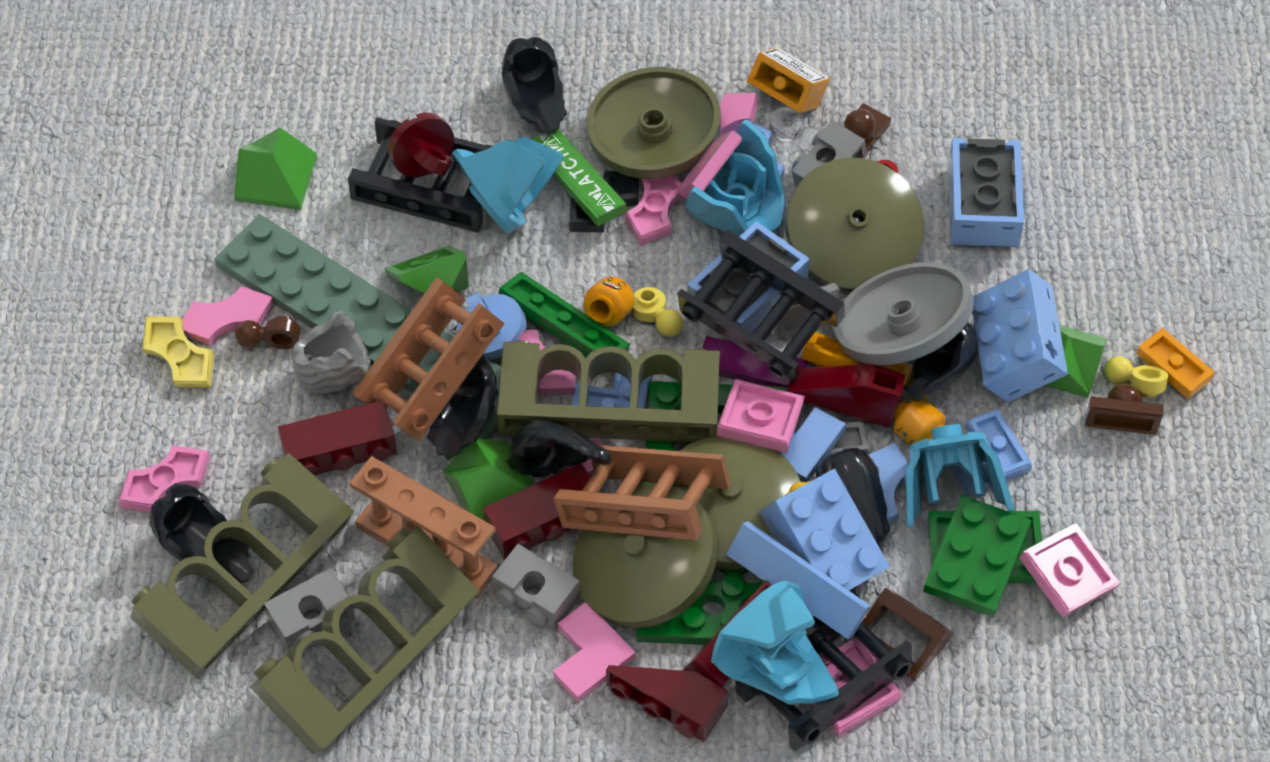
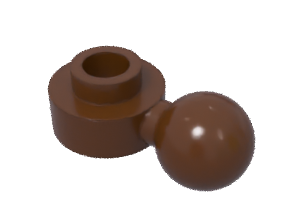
M287 316L275 317L267 321L265 327H261L256 321L246 320L237 326L235 337L237 342L245 348H254L261 341H265L268 345L277 349H291L299 341L301 328L293 319Z

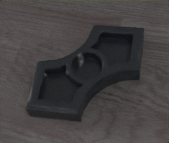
M616 171L604 172L603 179L621 197L627 207L639 204V178L627 176ZM571 197L570 232H604L606 223L597 226Z

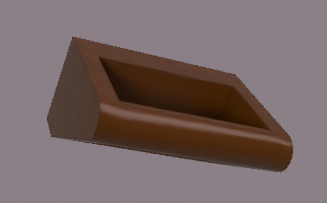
M884 588L862 623L871 631L890 609L932 638L916 663L912 661L913 667L906 675L916 681L944 648L954 632L893 590ZM881 640L888 648L894 650L893 647Z

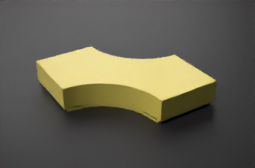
M146 316L142 347L144 353L159 356L169 363L172 369L173 383L176 387L212 388L214 352L207 348L198 347L186 338L181 317Z

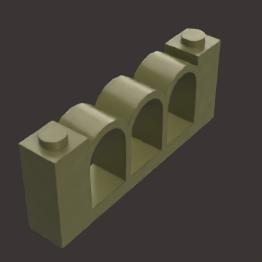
M524 340L504 342L497 411L498 434L516 435L517 431L526 422L544 420L573 429L587 438L695 442L706 437L716 436L720 351H711L705 348L684 349L682 357L672 350L661 348L649 350L635 360L633 355L623 348L609 346L598 348L585 358L579 350L564 344L550 345L540 350V343H530ZM555 370H565L573 373L580 381L579 406L537 404L540 380L547 373ZM607 372L619 373L624 376L631 385L630 408L587 406L588 390L591 381L596 376ZM658 374L674 378L681 387V410L638 408V395L641 383L646 378Z
M289 452L280 461L274 458L264 467L260 473L263 476L261 485L247 493L239 508L237 520L223 521L211 529L205 539L201 556L183 559L170 572L166 586L161 581L152 589L145 586L131 602L134 607L130 618L197 679L265 610L264 603L278 596L349 523L354 513L353 509ZM262 503L273 504L284 511L310 536L287 557L253 526L248 516L250 508ZM229 538L239 540L253 550L275 572L252 594L216 561L212 552L214 544ZM193 574L204 576L240 608L215 631L178 596L175 588L178 580Z
M418 526L409 531L402 528L388 540L387 544L390 549L382 556L385 561L364 574L359 583L358 595L349 596L328 609L323 617L320 632H314L292 644L286 656L276 661L270 657L254 672L258 679L250 688L312 754L323 751L480 592ZM382 572L395 573L401 577L433 611L411 634L387 610L377 596L376 583ZM352 607L361 610L397 647L374 671L345 641L340 633L339 620L345 608ZM309 644L322 645L328 649L360 683L337 708L307 678L302 669V654Z

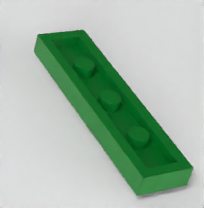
M520 272L499 288L498 294H504L515 299L525 313V317L568 346L576 348L585 357L601 347L613 346L623 348L627 352L629 351L630 343L594 321L523 272Z

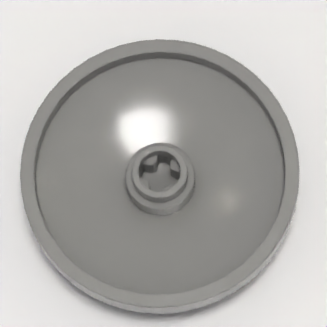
M935 262L906 264L877 274L854 289L843 301L845 303V317L837 328L834 326V332L842 351L855 361L872 365L904 363L923 357L953 339L968 322L974 307V297L968 280L954 267Z

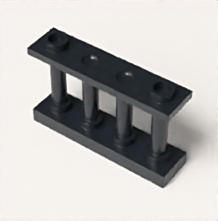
M377 117L374 123L376 140L380 146L368 171L352 168L348 177L350 199L479 233L483 224L482 205L471 193L469 186L462 197L445 193L458 164L452 155L455 149H463L475 154L492 147V145H483L454 137V147L450 155L453 162L445 176L437 175L432 188H426L413 184L416 177H407L402 174L401 178L396 180L381 176L390 157L388 143L400 122Z
M726 230L719 239L720 255L723 260L695 296L680 289L677 293L680 312L692 322L696 323L699 320L768 364L769 370L776 376L783 379L788 377L796 382L800 377L799 363L795 361V358L822 323L826 324L828 322L836 328L845 317V303L731 231ZM741 267L750 273L752 278L724 315L708 306L707 303L734 268L738 269ZM769 285L779 291L781 297L756 330L751 333L735 322L761 288ZM799 304L809 310L810 316L781 352L765 342V340L792 305Z
M852 589L850 590L851 593H853L854 595H856L857 597H859L860 599H862V598H861L858 594H856ZM813 616L814 625L805 629L807 638L817 654L822 653L850 680L838 689L839 695L835 698L821 701L803 714L794 704L789 705L766 692L735 680L736 693L746 703L757 695H763L790 722L788 725L790 748L795 752L805 744L809 745L815 742L823 731L894 680L897 681L904 678L913 667L912 645L906 640L897 648L891 650L861 622L854 636L879 659L869 668L861 671L832 643L842 635Z

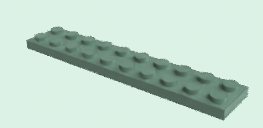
M261 214L214 258L216 267L250 289L271 296L273 304L312 329L323 324L334 312L342 310L344 316H348L350 320L354 321L356 333L362 337L363 344L367 348V355L371 366L412 311ZM443 331L440 335V337H442L449 343L454 338L452 335L445 331ZM431 348L418 366L429 372L441 354ZM487 358L496 376V397L487 424L479 437L491 439L498 431L497 411L501 366ZM409 377L403 388L413 394L420 384Z

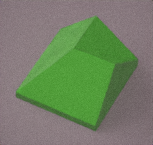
M281 127L240 148L238 151L235 182V201L301 210L317 159V153Z
M449 245L384 268L386 275L423 293L427 291L436 277L456 292L469 288L465 253Z
M1059 325L1068 375L1046 384V386L1089 398L1107 339Z
M478 438L477 442L466 446L462 454L456 456L443 471L444 477L463 509L484 520L483 507L534 485L529 475L510 468L506 463L510 451L508 441Z

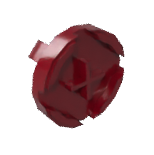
M425 112L416 114L417 118L410 121L406 119L400 123L392 133L388 143V153L395 168L407 177H422L432 173L445 176L453 162L450 155L454 147V133L449 124L437 114Z

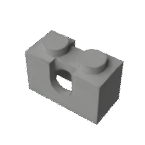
M831 120L825 129L821 128L815 134L812 140L814 147L808 154L801 153L794 161L792 174L795 186H798L803 178L812 170L824 164L820 162L823 157H829L832 161L841 158L865 159L867 156L865 139Z
M520 544L516 545L492 575L493 594L502 605L508 608L515 607L516 605L526 611V617L533 624L540 627L544 625L553 631L558 628V622L568 615L580 599V581ZM532 589L540 590L536 595L526 593Z
M330 568L265 602L264 607L269 624L288 652L292 644L314 632H320L323 617L328 609L349 596ZM345 608L340 615V632L346 629L352 621L356 620L354 608ZM312 613L320 614L318 617L314 619L305 618L307 615ZM309 644L305 650L311 648L314 644Z

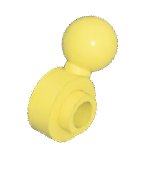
M645 287L634 293L632 314L637 320L642 322L656 321L658 332L665 337L677 336L682 331L684 326L683 318L676 310H666V298L662 291L653 287Z
M1123 356L1110 358L1104 368L1105 376L1110 382L1123 384L1131 381L1130 385L1135 386L1143 397H1156L1158 394L1163 393L1167 387L1168 373L1165 370L1149 365L1134 368L1131 362Z

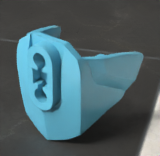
M745 119L736 131L742 137V141L704 191L698 187L692 188L686 198L685 207L698 220L724 232L729 230L737 236L743 234L756 221L774 233L781 227L785 210V197L778 171L776 154L770 148L765 135L749 120Z
M521 137L514 141L507 139L475 154L463 149H455L452 152L464 175L471 183L469 186L471 193L506 233L523 227L527 223L523 211L546 186L564 159V155L561 152L527 137Z
M960 424L944 425L931 429V440L926 438L910 445V463L905 472L907 527L914 526V519L922 511V466L930 505H939L936 484L943 469L952 466H960L972 479L975 499L986 496L982 465L994 500L1005 505L1008 512L1015 511L1000 459L990 448L986 433L966 432V434H962Z
M781 581L770 586L752 600L720 631L714 645L711 662L728 677L766 692L789 705L797 703L814 704L839 695L838 688L827 667L806 636L805 629L813 626L815 621L807 608L801 588L798 585L788 581Z

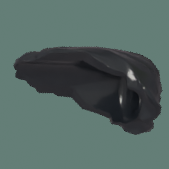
M539 37L512 40L506 49L502 61V79L506 93L513 106L519 112L521 119L525 120L529 125L533 124L539 132H545L550 136L553 131L560 128V121H563L567 115L563 98V84L559 77L558 63L554 50L548 42Z
M968 322L948 343L923 357L915 359L913 376L903 386L909 399H916L918 402H921L934 392L951 385L970 367L976 357L977 339L975 331Z
M482 354L430 426V431L427 435L428 440L431 441L432 445L436 446L437 455L444 456L448 461L452 457L462 454L466 446L477 442L492 412L497 383L495 373L484 354Z
M531 420L521 426L513 437L506 463L510 468L522 474L541 477L547 476L550 473L555 474L561 467L575 466L587 460H592L603 466L610 465L611 457L606 449L573 429L544 420Z
M846 448L827 455L819 462L816 478L835 468L882 552V543L890 532V526L887 520V505L879 478V468L864 450L858 448Z
M177 483L168 488L165 497L153 503L149 516V525L158 542L179 561L188 557L201 556L205 539L211 529L219 523L227 521L225 516L211 505L207 496L202 494L197 488ZM230 538L220 540L214 544L212 552L216 561L241 584L249 581V575L253 572V568L249 565L248 560L250 558L248 553L249 547L239 540Z

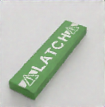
M559 129L553 131L550 136L547 133H543L531 139L564 155V159L553 174V177L597 226L627 213L626 203Z

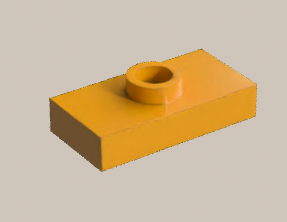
M1163 327L1138 346L1136 355L1149 366H1156L1165 370L1168 373L1167 382L1187 399L1191 398L1213 379L1215 372Z

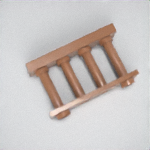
M437 277L352 392L355 397L365 404L382 401L386 408L390 407L397 412L398 415L392 423L418 442L505 324L479 303L472 313L463 309L461 306L466 299ZM454 319L462 324V327L449 343L440 335L449 322ZM432 348L440 353L441 356L431 370L427 372L418 365ZM410 377L420 385L406 402L397 394Z
M599 445L610 454L611 464L603 466L591 460L594 473L582 491L559 489L553 499L562 528L697 540L702 532L696 504L707 487L729 489L731 483L723 455ZM607 479L623 480L614 494L598 493ZM640 482L656 483L648 497L632 496ZM673 485L690 486L682 500L665 498Z
M371 456L349 483L351 488L371 499L368 506L355 520L356 528L389 547L387 544L388 540L400 529L404 528L406 531H409L416 526L420 527L480 591L474 597L478 599L492 581V575L498 569V564L479 554L495 533V527Z

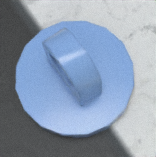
M477 292L466 298L468 307L465 310L472 313L479 303L505 323L483 353L490 360L502 357L503 343L519 341L522 330L525 333L527 326L525 313L515 299L504 294H490L483 297L480 292ZM458 323L457 325V332L462 327V324Z

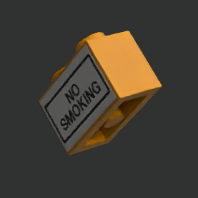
M775 47L758 53L747 82L798 113H803L819 107L830 78L780 48Z

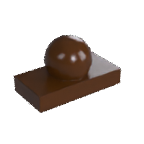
M863 103L857 110L847 114L843 127L865 139L868 153L890 126L891 118Z
M1118 384L1111 389L1107 398L1090 397L1085 415V426L1155 435L1158 432L1163 417V405L1142 402L1140 391L1135 386Z

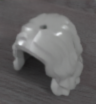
M342 310L334 312L323 324L314 327L307 336L294 345L291 352L296 377L309 390L318 394H330L345 390L353 383H359L371 368L370 359L367 355L368 351L363 344V339L356 333L354 321L350 320L348 316H344Z

